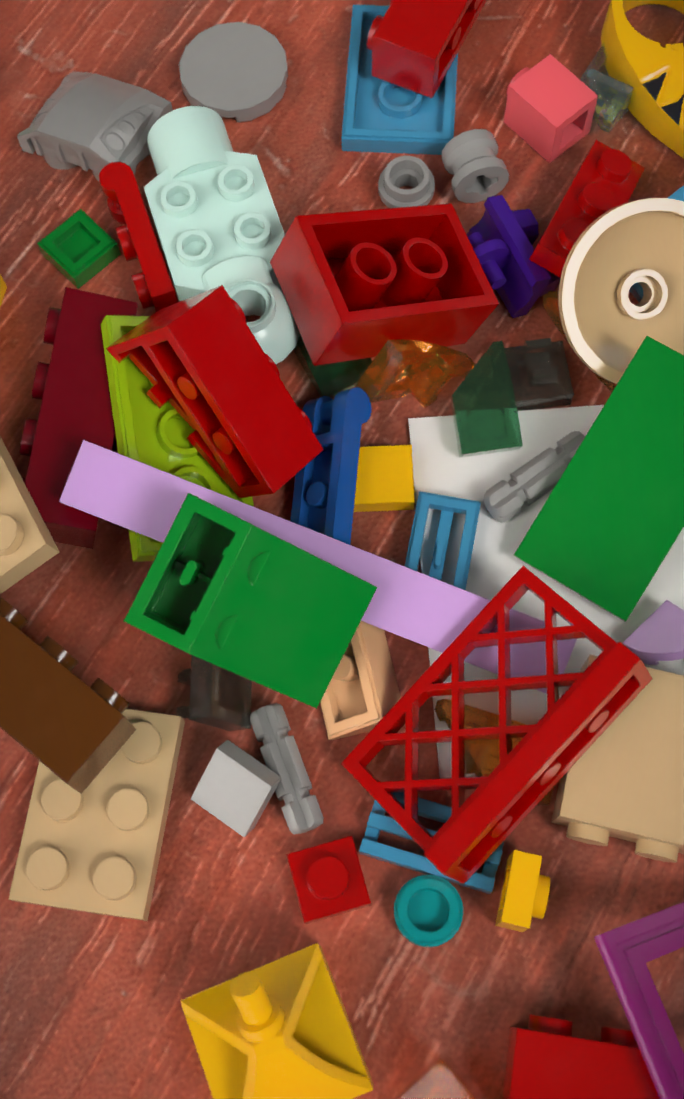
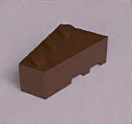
M0 597V728L61 780L82 794L136 731L127 718L122 715L130 704L100 678H97L90 687L77 678L71 671L79 662L48 636L40 645H37L21 630L29 621Z

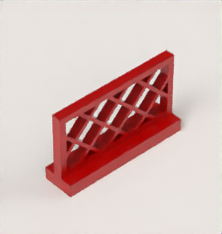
M522 566L341 764L425 851L424 855L443 875L465 884L653 678L643 661L620 641L618 643L615 642L530 570ZM529 590L544 602L545 628L510 631L509 611ZM556 613L571 626L557 627ZM496 625H498V632L489 633ZM587 638L602 651L584 672L558 674L557 640ZM545 642L546 675L511 678L510 644ZM498 646V679L464 681V659L475 647ZM451 675L452 682L443 683ZM570 686L559 698V687ZM547 688V712L536 724L512 726L511 691ZM499 692V727L465 729L464 694ZM452 695V730L419 732V708L429 697ZM405 725V732L397 733ZM512 738H522L512 749ZM499 739V765L488 776L465 777V741ZM452 742V778L418 780L419 744ZM405 745V780L380 782L366 768L384 746ZM465 789H476L465 800ZM452 790V816L432 835L418 821V791ZM405 792L404 806L392 793Z

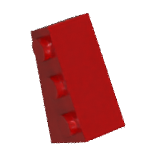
M223 285L158 310L106 348L119 363L129 357L154 386L146 394L159 409L169 402L194 430L186 439L239 498L274 494L324 450L312 431L309 417L302 409L297 407L280 379L277 365L264 353L246 324V317L242 308L235 300L230 298Z

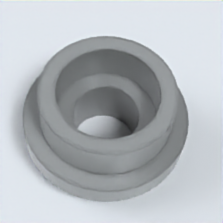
M400 156L393 159L381 172L378 180L379 196L382 202L389 208L428 205L435 191V179L432 172L421 159L414 156ZM410 186L413 189H401L400 187Z

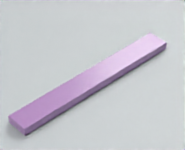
M83 440L59 500L63 504L163 543L187 494L190 493L378 587L361 621L442 653L491 601L86 440ZM510 609V631L545 628L544 621ZM496 625L489 633L498 632V625ZM577 639L557 640L558 674H564ZM545 642L510 644L511 678L546 675ZM498 646L475 647L464 661L498 674ZM547 688L536 689L547 694Z

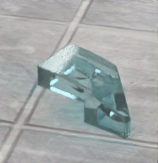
M603 43L580 80L598 95L593 118L601 130L609 133L628 111L634 87L609 76L605 67L607 55L605 44Z

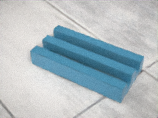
M419 491L405 567L418 571L429 508L441 510L429 574L430 577L441 581L454 513L465 514L453 586L466 590L481 502Z
M392 793L404 806L405 793ZM418 797V816L445 823L452 816V807ZM376 800L374 801L359 854L426 875L439 876L449 882L484 893H492L504 841L484 862L481 874L475 872L465 884H462L443 875L427 857L378 843L380 830L413 841L414 839L393 818L385 816L386 810ZM427 829L432 835H434L437 832L434 830Z

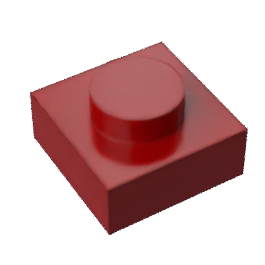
M352 835L286 854L305 924L371 906Z

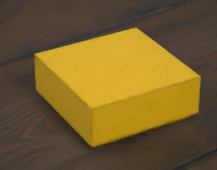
M412 445L360 447L354 512L414 510Z

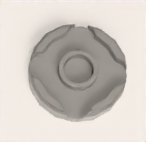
M243 22L223 23L200 32L185 47L179 62L183 93L191 106L210 108L221 117H236L237 122L251 121L270 112L283 98L287 87L288 68L284 48L276 36L262 27Z

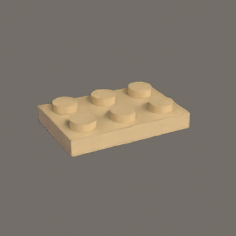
M125 709L122 715L127 718L136 731L82 794L66 784L39 761L8 900L148 921L185 721L181 716Z

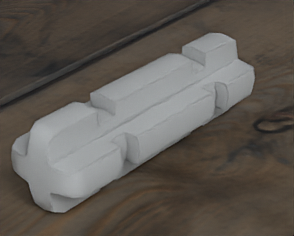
M579 431L569 433L556 442L558 447L555 450L553 448L546 449L511 473V479L508 482L501 480L488 489L484 494L483 503L493 518L500 523L506 522L521 512L520 507L523 506V503L529 506L554 489L584 440L585 436Z
M275 703L255 710L250 714V722L257 741L264 744L260 750L266 767L282 777L275 792L279 801L284 800L285 806L281 809L290 832L302 834L323 824L324 817L316 795L310 796L309 790L313 787L294 736H288L291 728L283 706Z

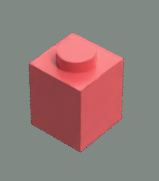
M550 54L534 67L522 69L511 80L507 88L504 123L548 163H551L590 133L598 95Z

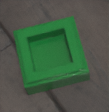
M79 209L37 243L42 255L78 289L121 255L118 243L82 209Z

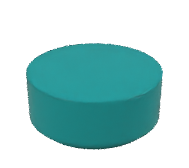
M435 875L417 876L405 883L397 894L394 903L396 926L402 936L414 945L425 948L443 945L457 933L463 920L462 899L456 888L444 878Z

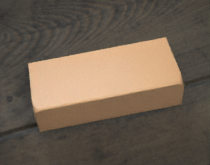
M360 621L320 701L329 740L370 732L401 699L385 631L363 621Z

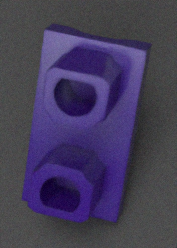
M503 195L488 197L484 203L485 212L483 217L469 230L467 236L492 289L497 290L511 317L525 316L538 297L555 291L560 283V277L529 260L534 251L532 245L539 236V224L530 208L511 210Z

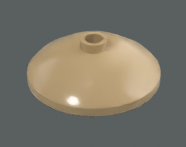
M646 198L630 201L610 209L599 216L583 231L574 243L565 261L558 292V307L563 331L579 359L594 373L615 384L619 382L646 336L684 355L683 201L669 198ZM639 283L643 288V298L638 304L633 305L629 300L628 293L633 284Z

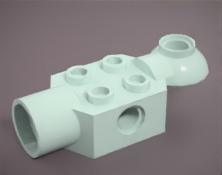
M188 106L173 110L158 119L148 133L147 144L157 176L144 187V191L178 301H183L223 285L230 298L235 300L242 308L245 317L249 315L261 316L258 320L247 322L246 324L264 353L275 364H278L297 346L300 332L270 263L285 233L258 157L253 154L234 152L223 119L216 111L202 106Z

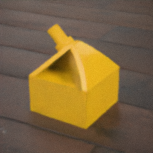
M318 943L180 1000L213 1099H353L373 1090L372 1078L326 957Z

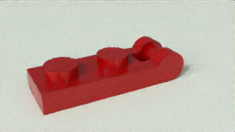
M112 162L105 165L100 171L99 182L103 193L108 198L107 205L112 218L120 224H125L115 229L126 261L138 258L142 272L131 276L142 308L146 309L154 306L157 312L162 308L178 303L170 275L132 169L122 162Z

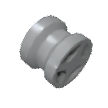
M473 129L463 132L451 139L442 150L441 159L448 173L454 175L451 184L454 195L459 201L464 203H477L487 200L488 197L495 196L504 189L509 181V172L505 163L496 157L499 149L493 133L486 129Z

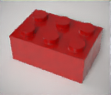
M452 203L295 216L270 261L314 366L466 344L499 305Z

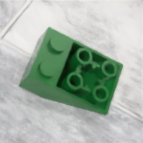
M188 493L124 622L188 654L317 708L378 587Z

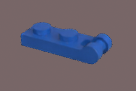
M359 387L338 392L334 400L328 396H323L305 403L303 411L309 417L312 431L324 450L295 475L290 520L293 523L349 545L351 544L361 427L363 423L369 420L372 412L369 396Z

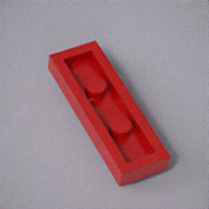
M596 139L529 260L561 278L567 256L579 236L599 216L629 201L645 167L631 160L622 151L612 149Z

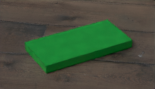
M646 336L514 553V556L624 622L629 618L684 527V355L649 336Z

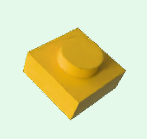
M514 850L509 855L495 926L524 932L530 928L532 917L543 919L549 897L550 877L539 874L542 856Z

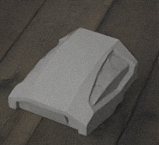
M73 71L64 77L59 88L47 99L29 128L20 132L17 139L24 152L33 154L36 150L37 155L44 156L47 164L55 169L67 170L78 165L83 170H92L95 178L99 181L100 171L105 165L112 162H122L130 166L135 174L136 165L150 155L147 136L151 127L162 116L173 111L170 101L144 88L96 73Z

